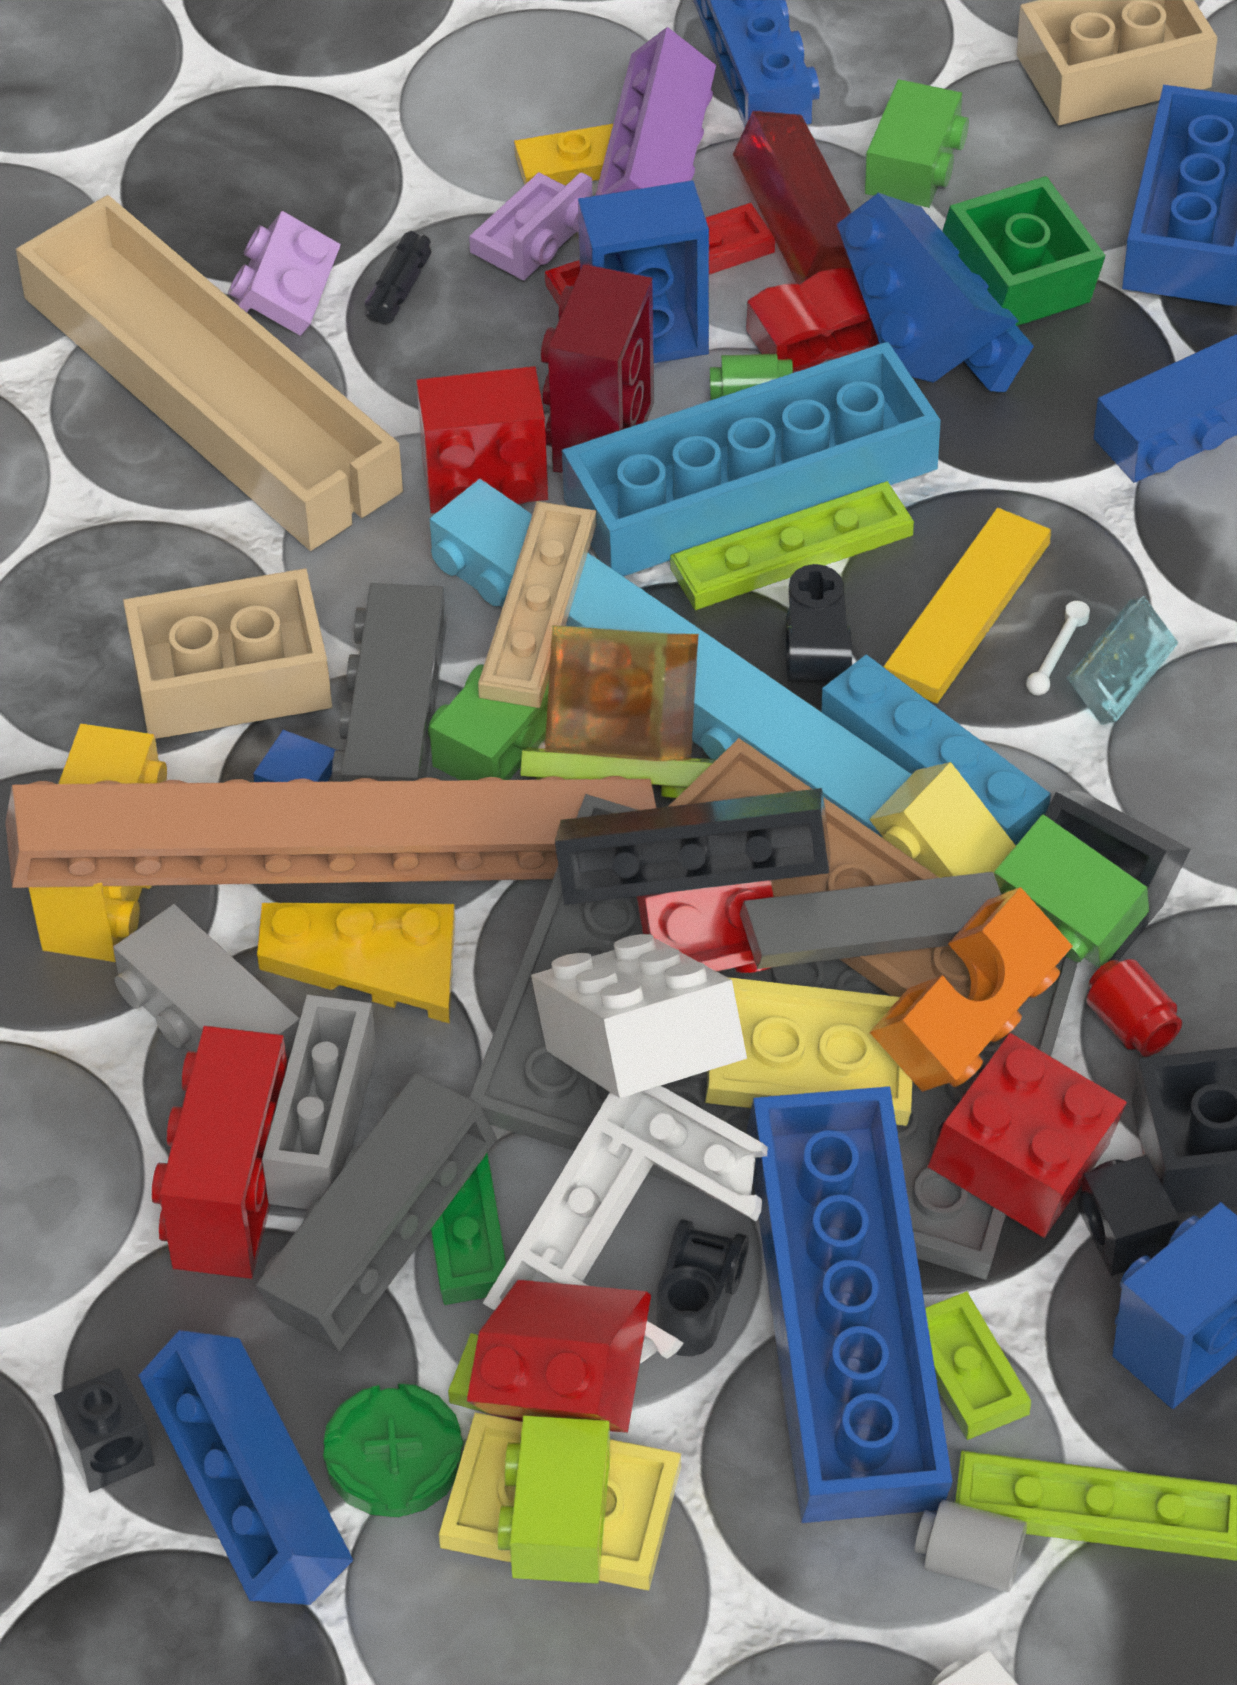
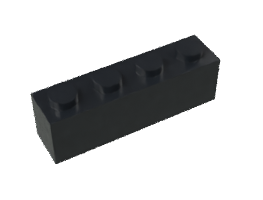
M822 788L560 820L555 838L564 905L830 873L831 850Z

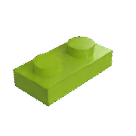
M968 1291L926 1307L938 1391L966 1440L1030 1415L1031 1399Z

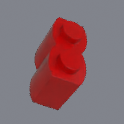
M835 268L820 271L800 285L783 284L768 287L747 301L746 331L761 354H777L778 360L792 359L793 373L822 364L827 359L834 360L879 344L857 279L851 268Z

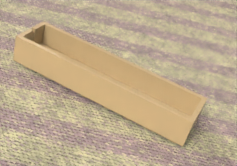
M109 195L104 196L16 248L24 298L309 551L314 550L353 525V512L363 518L403 492L399 442Z

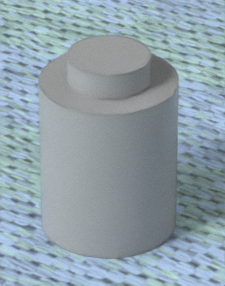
M942 1500L937 1513L929 1510L924 1511L914 1551L926 1555L925 1570L1010 1592L1024 1545L1027 1522Z

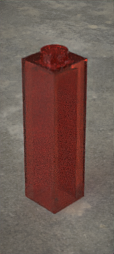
M752 111L733 152V156L796 283L800 285L820 271L835 268H851L853 270L837 227V223L852 212L803 116L799 114Z

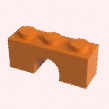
M1021 887L987 900L948 943L963 960L969 971L971 988L968 999L959 994L946 978L941 975L908 988L869 1032L922 1092L947 1083L952 1087H957L972 1077L983 1064V1059L979 1054L990 1041L996 1042L1011 1032L1022 1019L1018 1009L1027 998H1034L1044 992L1060 975V970L1056 965L1073 946Z

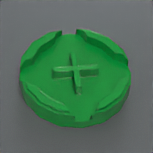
M398 1383V1389L387 1388L380 1390V1385L362 1389L340 1404L326 1425L323 1459L331 1486L347 1504L369 1515L399 1518L425 1511L448 1494L456 1478L464 1451V1444L456 1414L440 1396L412 1384Z

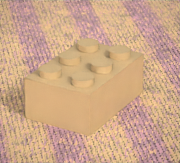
M1038 0L1020 5L1017 57L1058 126L1159 101L1163 84L1199 90L1212 86L1217 35L1194 0Z
M306 568L123 599L147 733L154 734L155 739L332 708L327 657Z

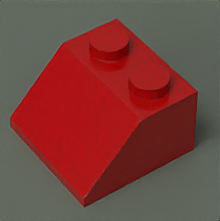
M517 1280L479 1331L466 1401L492 1416L523 1422V1416L609 1421L610 1431L628 1433L651 1294L647 1291Z

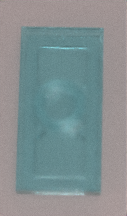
M1145 596L1131 599L1069 674L1067 679L1101 725L1116 722L1178 645V641Z

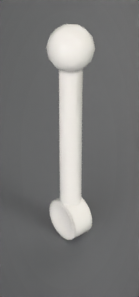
M1072 601L1066 605V622L1039 671L1031 673L1027 678L1026 687L1031 694L1041 696L1049 690V676L1076 627L1085 625L1089 620L1090 609L1086 603Z

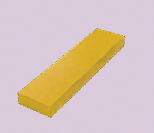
M997 507L886 662L884 668L922 697L938 704L1049 546L1051 529Z

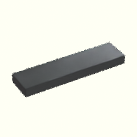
M985 872L747 900L743 903L740 917L757 969L949 946L948 943L987 900L1001 895L994 873Z

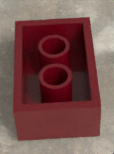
M583 264L574 287L566 286L564 288L559 304V322L556 328H547L541 346V362L548 364L549 368L544 383L542 401L544 405L550 406V415L547 420L545 433L546 446L552 447L553 472L563 474V449L647 422L654 405L653 289L651 277Z

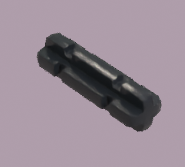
M408 231L401 237L396 246L398 250L392 253L375 282L377 286L371 289L364 301V306L367 309L365 315L369 320H378L384 325L394 320L401 308L399 305L405 301L421 272L420 268L426 264L432 253L429 247L431 240L427 235H418L414 231Z

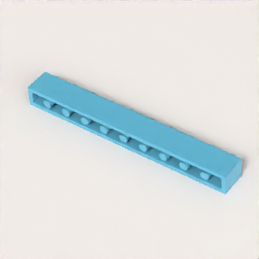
M479 479L429 518L432 559L446 574L456 575L478 590L486 602L503 608L532 514ZM587 554L559 648L565 651L576 665L581 668L591 669L611 683L620 696L627 700H635L655 714L667 729L682 733L702 747L705 753L711 759H715V761L740 738L810 788H822L823 797L882 837L869 819L912 775L911 773L591 554Z

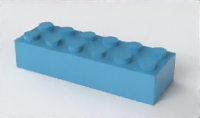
M885 342L563 449L564 500L571 507L596 510L597 525L590 545L601 562L620 575L626 576L670 561L671 554L886 481L893 485L937 470L941 420L889 342Z

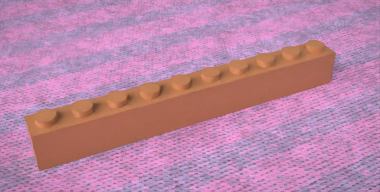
M556 776L545 777L540 780H503L497 777H486L479 780L441 781L430 777L415 781H377L371 778H361L350 782H314L310 779H295L289 782H249L243 779H234L224 783H186L180 780H167L160 783L122 784L112 780L100 781L94 784H55L49 781H37L24 785H12L5 824L12 888L90 887L97 883H102L103 886L536 880L554 878L558 867L555 838L560 820L577 818L585 794L637 810L654 809L656 804L651 779H626L621 776H609L602 779L567 780Z

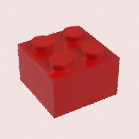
M536 366L416 380L422 461L430 513L440 511L479 479L516 504L548 500L545 416Z
M1009 1033L944 1122L928 1168L1045 1238L1082 1185L1084 1173L1092 1171L1108 1148L1127 1102L1014 1034Z

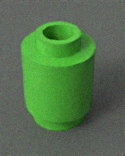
M777 354L721 355V367H710V401L792 374V359L778 360Z

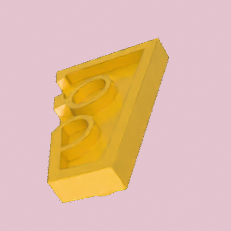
M262 903L257 950L259 970L329 990L341 985L372 995V1002L395 1008L397 1003L401 1002L427 1010L428 1018L450 1024L456 922L455 905Z

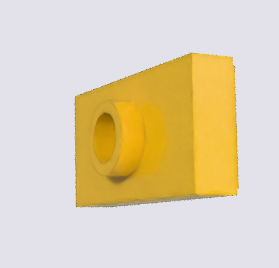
M613 124L514 140L515 158L524 185L538 172L565 186L581 172L590 176L592 181L599 180Z

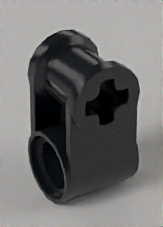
M805 565L797 569L789 581V609L786 616L788 681L834 680L852 666L850 626L847 625L844 584L841 576L834 569L826 565Z
M684 1219L679 1221L671 1241L667 1264L657 1291V1327L683 1342L681 1348L675 1353L676 1355L691 1357L703 1354L714 1345L730 1299L736 1293L743 1275L749 1247V1236L737 1233L732 1239L696 1230L692 1221ZM683 1310H693V1311H695V1312L688 1313V1312H681V1311H683Z

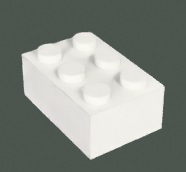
M640 934L622 938L614 943L615 950L596 956H591L588 953H574L561 956L552 961V969L531 975L547 1051L618 1098L747 1059L732 980L705 966V964L681 953L678 949L659 941L652 935Z

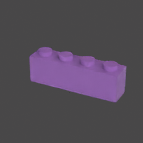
M669 27L663 29L631 54L595 196L691 181L695 173L693 162L697 145L704 135V129L702 128L706 108L713 96L711 86L716 65Z

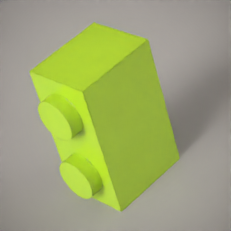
M523 1416L521 1442H508L506 1450L505 1486L516 1487L514 1506H501L498 1524V1550H510L512 1578L599 1584L611 1459L609 1421Z

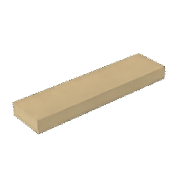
M536 502L478 682L479 698L540 708L597 525L596 510Z

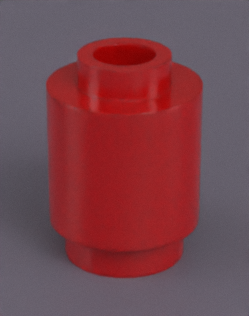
M1127 959L1121 962L1111 960L1102 965L1092 975L1089 981L1091 989L1088 992L1086 1002L1127 1049H1137L1142 1056H1151L1167 1047L1178 1035L1183 1023L1176 1014V1003L1136 960Z

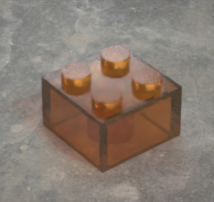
M552 625L545 751L650 761L691 760L699 634L597 626Z

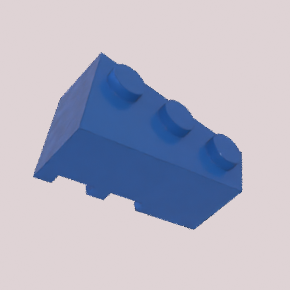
M877 193L837 223L879 343L889 342L911 377L934 383L1019 322L1010 310L1002 308L987 291L989 286L982 277L972 273L958 257L959 250L922 207Z

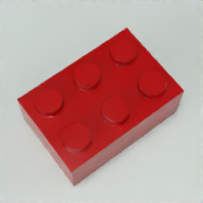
M204 1026L197 1052L188 1051L185 1056L182 1070V1089L186 1091L183 1106H173L167 1126V1145L171 1147L167 1163L159 1162L157 1164L152 1181V1202L154 1204H161L162 1208L159 1219L160 1241L168 1242L173 1269L253 1279L271 1206L268 1202L262 1157L287 1069L283 1035Z

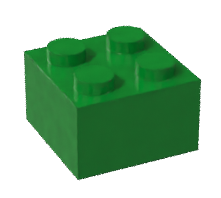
M1047 176L950 205L942 230L959 250L958 257L972 273L980 275L988 284L989 288L987 291L1002 308L1010 310L1019 321L1015 324L1016 326L1089 303L1106 257Z

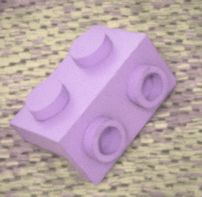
M538 172L469 236L470 253L524 281L541 264L544 265L550 262L557 250L573 234L579 232L578 198L592 196V178L581 172L565 186Z
M281 211L268 229L259 225L254 231L244 250V255L251 259L249 265L244 264L231 283L228 295L235 298L234 302L246 313L252 308L301 336L311 324L341 244Z

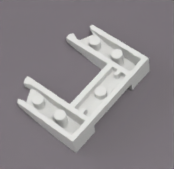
M662 1086L618 1098L610 1092L483 1304L495 1311L517 1280L588 1286L583 1283V1280L653 1164L739 1213L757 1221L761 1213L762 1199L757 1195H751L755 1158L767 1156L768 1147ZM647 1321L640 1364L658 1351L661 1356L668 1359L678 1352L683 1342Z

